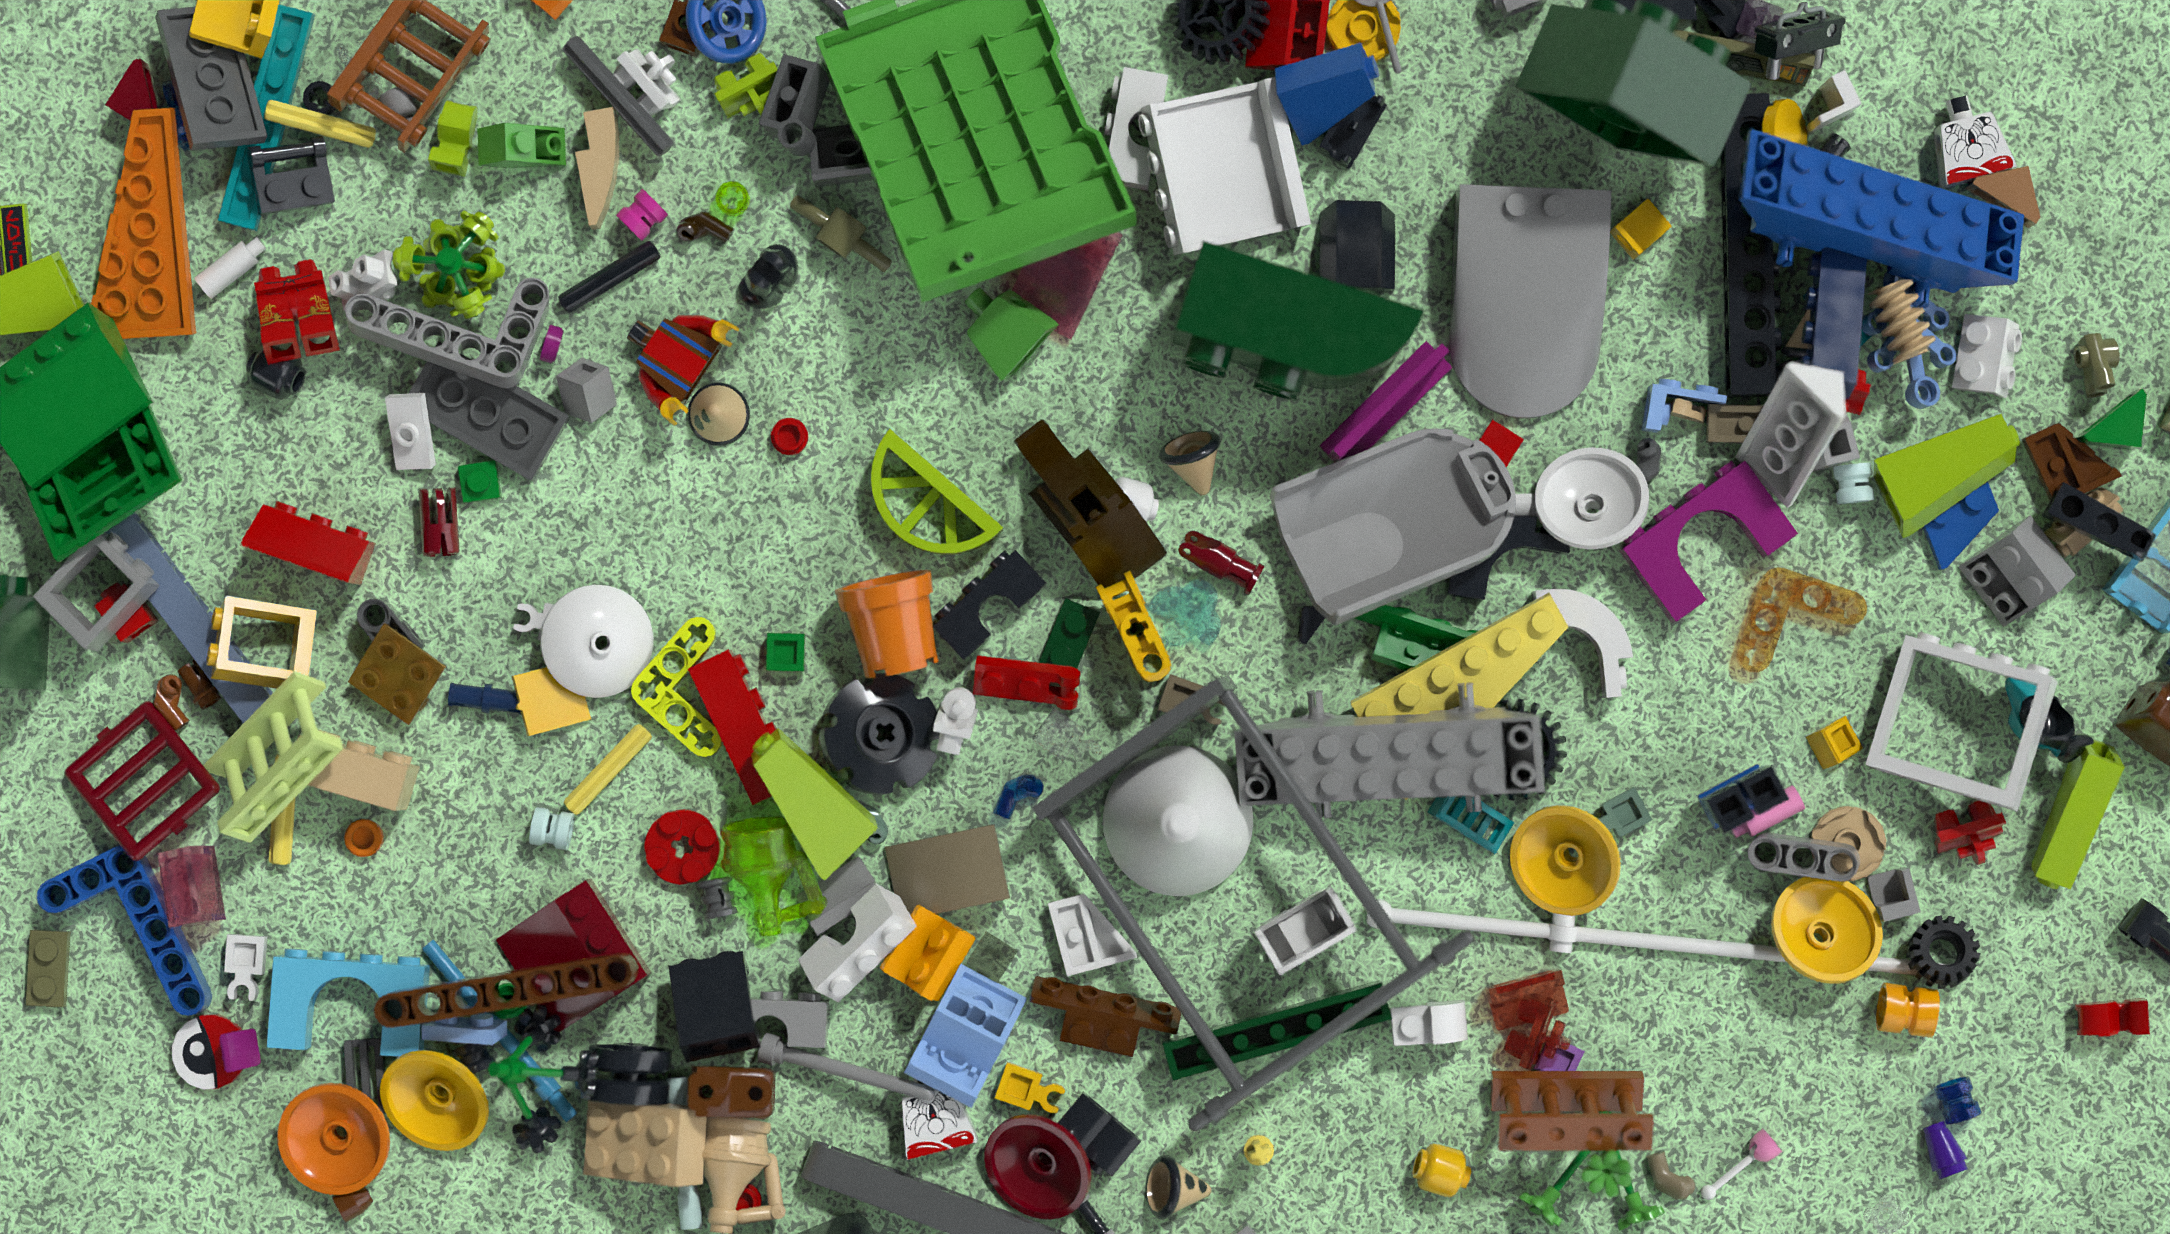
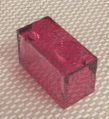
M187 846L157 853L169 928L194 927L226 920L214 846Z

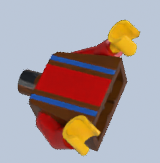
M678 315L672 321L664 318L656 331L640 320L631 328L627 339L643 349L636 360V363L641 367L638 373L639 381L648 400L660 410L661 415L672 425L678 424L673 420V415L677 410L682 409L686 414L689 410L685 403L723 347L721 344L727 347L732 346L733 343L726 340V334L732 329L739 331L737 326L726 320L718 321L704 315Z

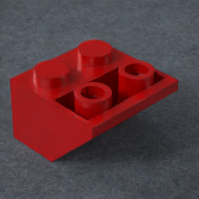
M1263 0L1270 4L1271 10L1262 14L1270 20V25L1260 26L1259 30L1265 35V39L1259 40L1256 37L1251 43L1255 45V51L1251 52L1247 49L1245 68L1275 71V68L1324 53L1330 0Z

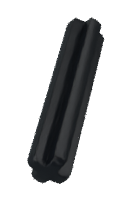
M647 241L558 296L559 302L567 313H572L659 260L661 257L653 242Z

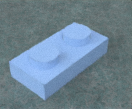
M475 1014L470 1016V1018L455 1017L426 1022L421 1025L422 1040L493 1045L507 1035V1020H494L493 1015Z

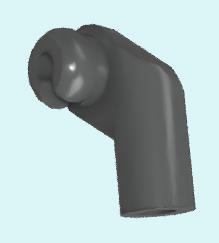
M1651 438L1642 439L1637 445L1636 465L1642 471L1647 482L1659 474L1662 453L1659 444Z

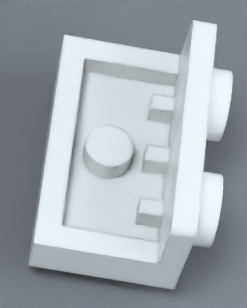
M1965 314L1952 388L2007 398L2008 389H2011L2015 382V369L2012 367L2015 352L2019 351L2022 342L2019 324L2008 318Z

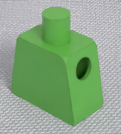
M979 287L964 302L978 316L976 321L967 330V335L1001 381L1014 376L1059 326L1055 320L1011 290L999 294L993 300Z

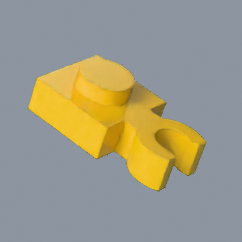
M1007 1061L995 1099L1027 1110H1031L1033 1101L1040 1102L1045 1111L1058 1113L1059 1107L1051 1105L1047 1101V1096L1053 1091L1064 1094L1065 1088L1057 1083H1051L1046 1086L1040 1085L1042 1073Z

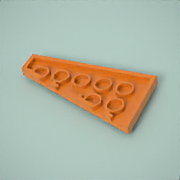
M175 108L133 110L124 150L125 161L121 179H118L115 207L113 213L110 214L98 269L100 272L96 293L92 296L91 305L114 320L123 339L197 334Z

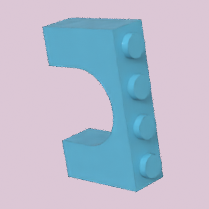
M285 949L284 955L273 957L267 1048L295 1050L311 1048L315 1001L323 987L333 979L338 977L359 979L367 983L380 998L395 990L429 985L430 965L420 964V957L398 956L397 963L383 962V955L360 954V960L345 959V952L322 951V958L307 957L308 950ZM428 993L426 994V996H425V1001H424L426 1008H427ZM391 999L388 1003V1012L394 1018H401L403 1007L399 1001ZM424 1023L395 1028H387L382 1025L380 1055L400 1057L408 1052L424 1050L425 1040H422L421 1027Z

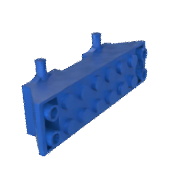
M1751 129L1748 132L1740 201L1752 217L1750 231L1768 236L1779 244L1777 265L1780 266L1782 264V267L1792 266L1794 247H1804L1820 252L1824 247L1833 248L1888 265L1887 273L1904 279H1911L1915 286L1914 293H1917L1919 297L1912 304L1914 307L1918 306V308H1927L1929 306L1930 289H1941L1950 293H1956L1961 288L2014 285L2018 282L2024 214Z

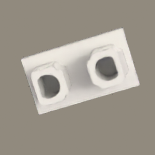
M635 49L630 53L624 51L617 58L620 65L613 74L628 91L636 83L642 88L644 93L637 101L651 117L661 110L673 108L681 101L670 88V85L677 80L669 70L675 63L671 55H667L660 60L653 51H650L644 57L638 49Z
M384 249L372 257L363 254L355 259L352 266L353 269L348 272L337 270L329 276L330 292L333 296L342 298L344 311L349 298L356 294H368L385 301L394 296L397 277L391 269L393 252Z
M956 687L946 693L941 702L933 731L940 733L937 746L939 751L959 755L964 738L970 739L978 709H975L976 700L974 695L965 688Z

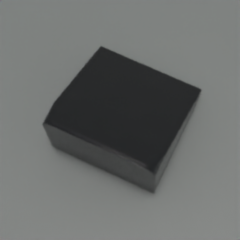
M1303 606L1300 609L1297 641L1299 644H1307L1325 619L1313 606Z

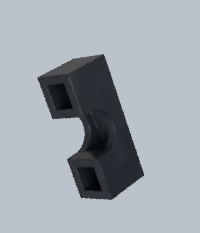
M1004 550L989 564L993 571L987 577L981 580L976 576L961 590L965 597L954 606L951 602H948L934 615L938 622L933 628L964 661L991 636L979 618L980 607L986 599L997 595L1004 596L1020 609L1047 584L1016 550L1010 555Z

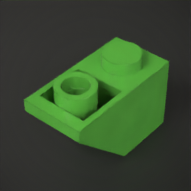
M505 122L477 128L479 166L524 168L566 165L565 128Z

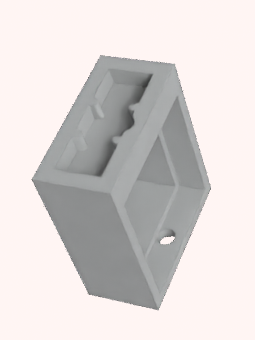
M114 532L110 534L103 533L75 551L33 596L87 650L99 651L160 586L151 577L154 574L151 567L139 558L134 560L126 552L128 548L127 543ZM101 550L133 582V585L93 625L61 592Z

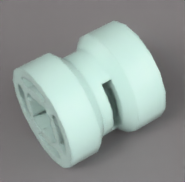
M1871 463L1833 467L1834 479L1839 484V490L1836 492L1837 504L1875 500L1874 489L1869 486V477L1872 475Z
M536 807L530 828L529 843L542 846L545 843L553 844L556 849L567 851L572 837L574 813L561 812L560 814H552L546 808Z

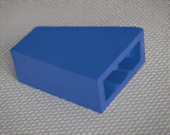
M1362 43L1275 68L1277 96L1301 145L1311 143L1375 95L1374 79L1379 77V70L1374 56L1367 57Z

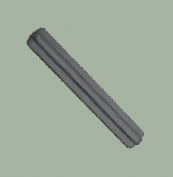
M575 36L568 40L563 47V52L655 155L660 157L667 153L674 144L668 134L581 37Z

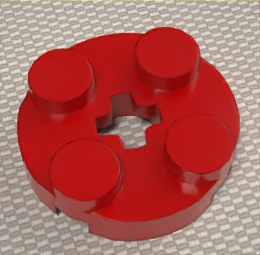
M680 809L663 814L651 825L645 838L644 849L647 864L657 876L669 883L684 885L701 880L714 869L719 860L721 844L717 830L706 816L697 811ZM683 836L689 838L688 844L693 847V851L691 854L685 853L680 858L676 856L677 849L672 847L674 840L680 841Z

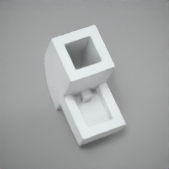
M1464 1000L1390 1007L1393 1046L1430 1043L1444 1044L1468 1039Z

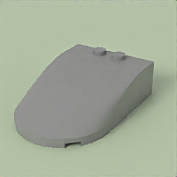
M1460 184L1455 191L1449 336L1450 356L1460 383L1485 408L1512 418L1542 417L1554 413L1571 403L1590 382L1600 355L1609 261L1612 190Z

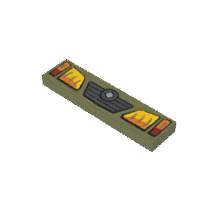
M1675 29L1674 34L1685 41L1689 34H1697L1727 47L1731 54L1725 66L1735 73L1768 79L1766 78L1768 57L1755 53L1754 43ZM1803 53L1782 58L1779 78L1773 81L1806 86L1814 67L1815 55Z

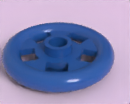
M688 0L686 6L688 33L697 49L709 59L719 63L734 64L749 58L760 47L767 26L766 10L762 0H739L738 4L731 0H717L710 10L703 5L705 0ZM722 13L727 16L728 22L726 25L722 21ZM745 14H751L752 16L751 30L742 28L745 23ZM707 21L715 33V36L710 39L706 36L702 24ZM736 36L738 47L727 49L724 38Z

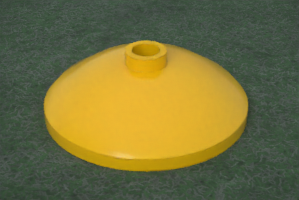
M1557 805L1534 812L1518 827L1510 847L1511 869L1518 886L1533 903L1552 913L1576 916L1591 912L1610 897L1619 880L1621 869L1620 854L1613 836L1596 817L1576 807ZM1568 849H1575L1578 857L1571 856Z
M1802 877L1791 883L1781 893L1773 908L1771 929L1777 949L1793 969L1809 979L1829 984L1851 981L1865 973L1879 955L1883 939L1879 914L1868 896L1849 881ZM1814 933L1820 934L1823 942L1817 941L1814 938Z
M425 1050L408 1052L395 1059L381 1079L380 1098L387 1117L404 1136L421 1146L439 1151L458 1150L473 1143L486 1126L489 1106L482 1085L467 1067L447 1055Z

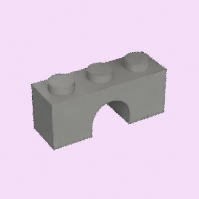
M761 991L760 998L751 997L755 1022L760 1017L767 1015L775 1016L784 1022L788 1032L787 1047L826 1048L828 1041L829 1000H821V993L798 992V999H784L782 991Z

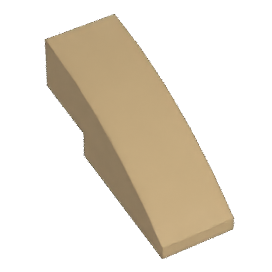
M613 107L583 112L590 149L575 152L588 224L592 230L601 228L610 207L616 185L619 165V128L617 112Z

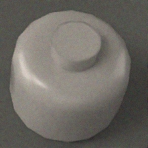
M398 87L384 92L380 97L381 103L411 121L421 107L420 101Z

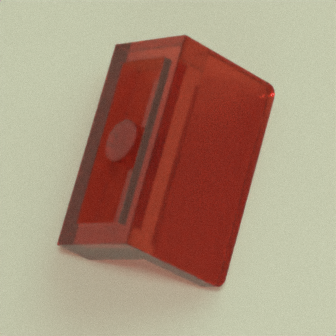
M1556 968L1485 987L1496 1029L1504 1030L1567 1013L1569 1007L1563 985L1566 984L1562 970Z

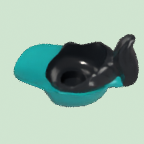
M2007 677L2005 689L2012 707L2008 716V724L2013 733L2021 740L2037 685ZM2053 696L2037 748L2049 749L2059 761L2070 763L2082 754L2086 746L2092 745L2094 740L2088 734L2075 735L2074 718L2061 706L2059 699Z

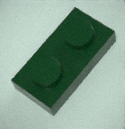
M1065 598L1039 663L1078 668L1100 612Z

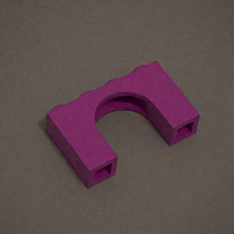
M1732 460L1714 472L1717 479L1710 485L1705 487L1700 482L1683 495L1687 500L1676 509L1671 504L1653 516L1656 524L1646 531L1639 526L1631 536L1623 540L1626 545L1619 552L1671 623L1679 621L1706 601L1704 595L1683 568L1678 556L1677 546L1680 532L1693 516L1702 512H1718L1730 517L1740 526L1762 557L1769 556L1798 535V532L1746 461L1740 462L1737 465Z

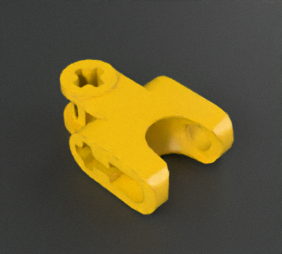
M1129 570L1123 573L1125 576L1124 580L1105 589L1100 584L1096 586V589L1111 621L1113 620L1138 674L1146 682L1159 681L1171 670L1170 658L1146 610V604ZM1126 591H1129L1128 594L1116 600H1112L1113 597ZM1137 622L1143 625L1144 631L1140 637L1130 634L1131 624ZM1148 654L1158 655L1162 661L1161 669L1155 673L1148 672L1143 666L1145 656Z

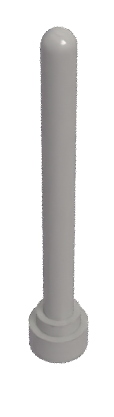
M769 1033L764 1035L760 1044L761 1048L758 1051V1062L774 1066L776 1063L783 1064L785 1061L926 1101L931 1100L935 1094L934 1089L925 1084L787 1047V1042H784L782 1037Z

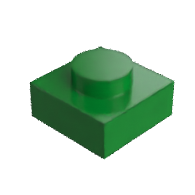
M497 461L458 466L463 503L502 498Z
M767 633L766 671L805 672L806 634Z

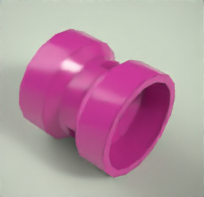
M641 189L634 196V202L629 207H623L616 216L643 241L650 234V228L655 223H661L668 214L644 189Z

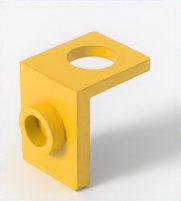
M1646 199L1620 223L1610 230V234L1634 260L1668 231L1672 225L1649 199Z

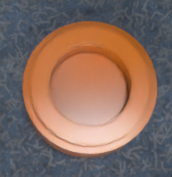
M369 819L354 821L348 826L344 841L347 849L352 854L359 857L374 855L380 850L383 845L384 835L381 827L376 822Z

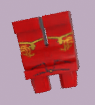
M312 259L298 261L294 265L296 275L281 277L280 269L275 266L259 270V282H254L260 318L262 346L268 364L302 358L295 321H299V329L306 357L340 351L322 270L318 271ZM330 335L328 340L321 344H316L309 340ZM292 342L291 346L283 351H278L271 347Z

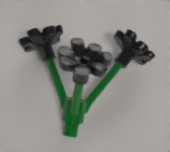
M537 1005L533 1013L530 1009L526 1008L518 1015L519 1020L516 1022L514 1030L517 1034L523 1035L520 1045L510 1056L500 1062H492L488 1068L489 1075L496 1077L510 1090L522 1112L521 1118L523 1123L516 1124L512 1128L517 1148L524 1150L530 1144L533 1153L544 1151V1140L548 1143L555 1142L558 1134L554 1130L559 1129L562 1124L556 1116H550V1111L545 1107H539L536 1112L530 1110L517 1085L523 1083L528 1076L560 1077L561 1081L575 1082L576 1089L580 1091L581 1099L589 1101L596 1090L595 1082L592 1081L595 1079V1067L593 1066L597 1061L596 1052L590 1053V1050H582L579 1063L576 1066H562L561 1069L531 1068L525 1062L519 1061V1058L526 1049L534 1045L540 1052H545L551 1048V1044L556 1045L561 1041L562 1035L554 1030L561 1024V1019L556 1014L547 1018V1008L543 1005Z

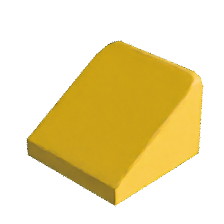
M1846 715L1806 736L1822 769L1837 765L1863 749Z

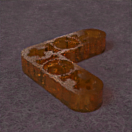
M1777 567L1769 569L1762 575L1737 648V662L1742 669L1753 673L1763 671L1769 666L1789 607L1839 624L1853 625L1864 619L1867 613L1866 600L1855 591L1786 568ZM1778 574L1783 576L1782 582L1787 584V589L1780 590L1775 599L1777 602H1783L1781 609L1771 603H1761L1762 596L1767 599L1771 598L1773 587L1768 585V580L1776 578ZM1808 586H1817L1823 593V601L1817 607H1810L1804 602L1803 592ZM1831 591L1837 592L1833 599L1835 601L1845 603L1850 598L1854 599L1853 606L1859 608L1858 613L1850 614L1847 619L1844 617L1845 611L1834 606L1831 607V614L1826 613L1825 609L1831 602ZM1763 609L1772 611L1776 618L1774 627L1769 631H1763L1756 625V615ZM1751 631L1761 637H1771L1769 644L1764 641L1761 642L1759 653L1764 655L1763 661L1755 662L1754 666L1749 665L1750 658L1744 656L1746 650L1754 648L1757 640L1749 638Z

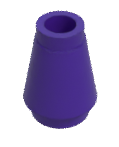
M1944 1121L1923 1128L1932 1172H1937L1939 1180L1968 1169L1965 1160L1968 1158L1949 1128L1946 1127Z

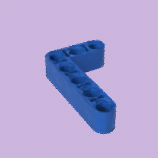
M117 846L41 884L37 891V901L40 907L49 913L71 910L115 888L176 1012L190 1016L203 1012L209 1007L212 1001L211 989L146 856L139 861H134L133 868L128 873L124 872L119 867L118 861L120 855L125 851L121 846ZM90 868L96 870L100 877V882L95 889H91L85 883V874ZM56 885L62 887L66 894L65 901L60 906L56 905L51 899V891ZM139 886L146 887L150 892V901L146 906H141L135 899V891ZM157 919L164 922L167 928L166 936L162 940L156 939L151 932L152 924ZM173 953L179 955L183 960V969L179 974L171 972L168 968V959ZM189 987L197 990L200 996V1002L195 1008L188 1006L184 1000V993Z

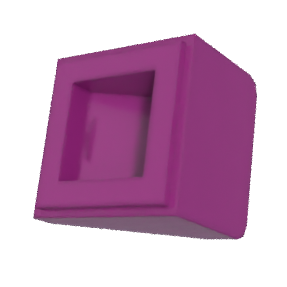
M255 1029L238 1030L220 1035L219 1039L225 1071H237L258 1066L261 1063Z

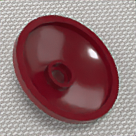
M1017 1115L1003 1121L992 1132L986 1143L984 1161L989 1180L1001 1198L1017 1211L1038 1219H1058L1074 1212L1085 1200L1091 1185L1089 1160L1078 1140L1057 1122L1038 1115Z

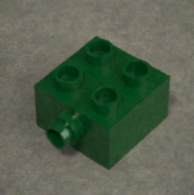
M1586 0L1583 8L1551 4L1515 87L1619 150L1715 167L1751 86V82L1725 66L1731 51L1724 45L1697 34H1689L1686 41L1675 35L1674 31L1679 18L1663 7L1646 1H1636L1631 13L1626 7L1613 0Z

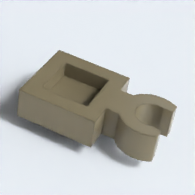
M1170 674L1157 710L1167 713L1201 689L1203 685ZM1221 700L1217 702L1225 706ZM1210 708L1201 713L1208 723L1213 725L1221 724L1222 720L1211 716Z

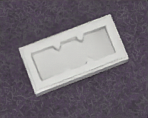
M425 393L389 394L385 397L396 470L432 469L436 462Z

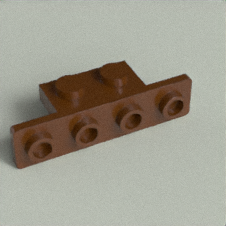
M1036 976L1030 997L1031 1003L1066 1010L1060 1041L1130 1057L1134 1055L1140 1027L1177 1034L1181 1018L1178 1008L1167 1002H1153L1135 998L1126 993L1117 994L1099 990L1090 985H1076L1063 982L1054 977Z

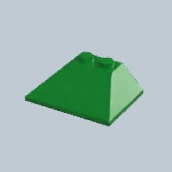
M151 405L37 488H31L19 472L54 560L57 562L62 561L183 481Z

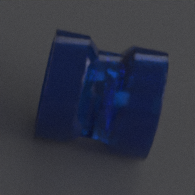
M1969 1076L1956 1078L1934 1087L1937 1099L1942 1101L1944 1105L1942 1114L1947 1125L1960 1123L1982 1114L1979 1102L1972 1097L1973 1085Z

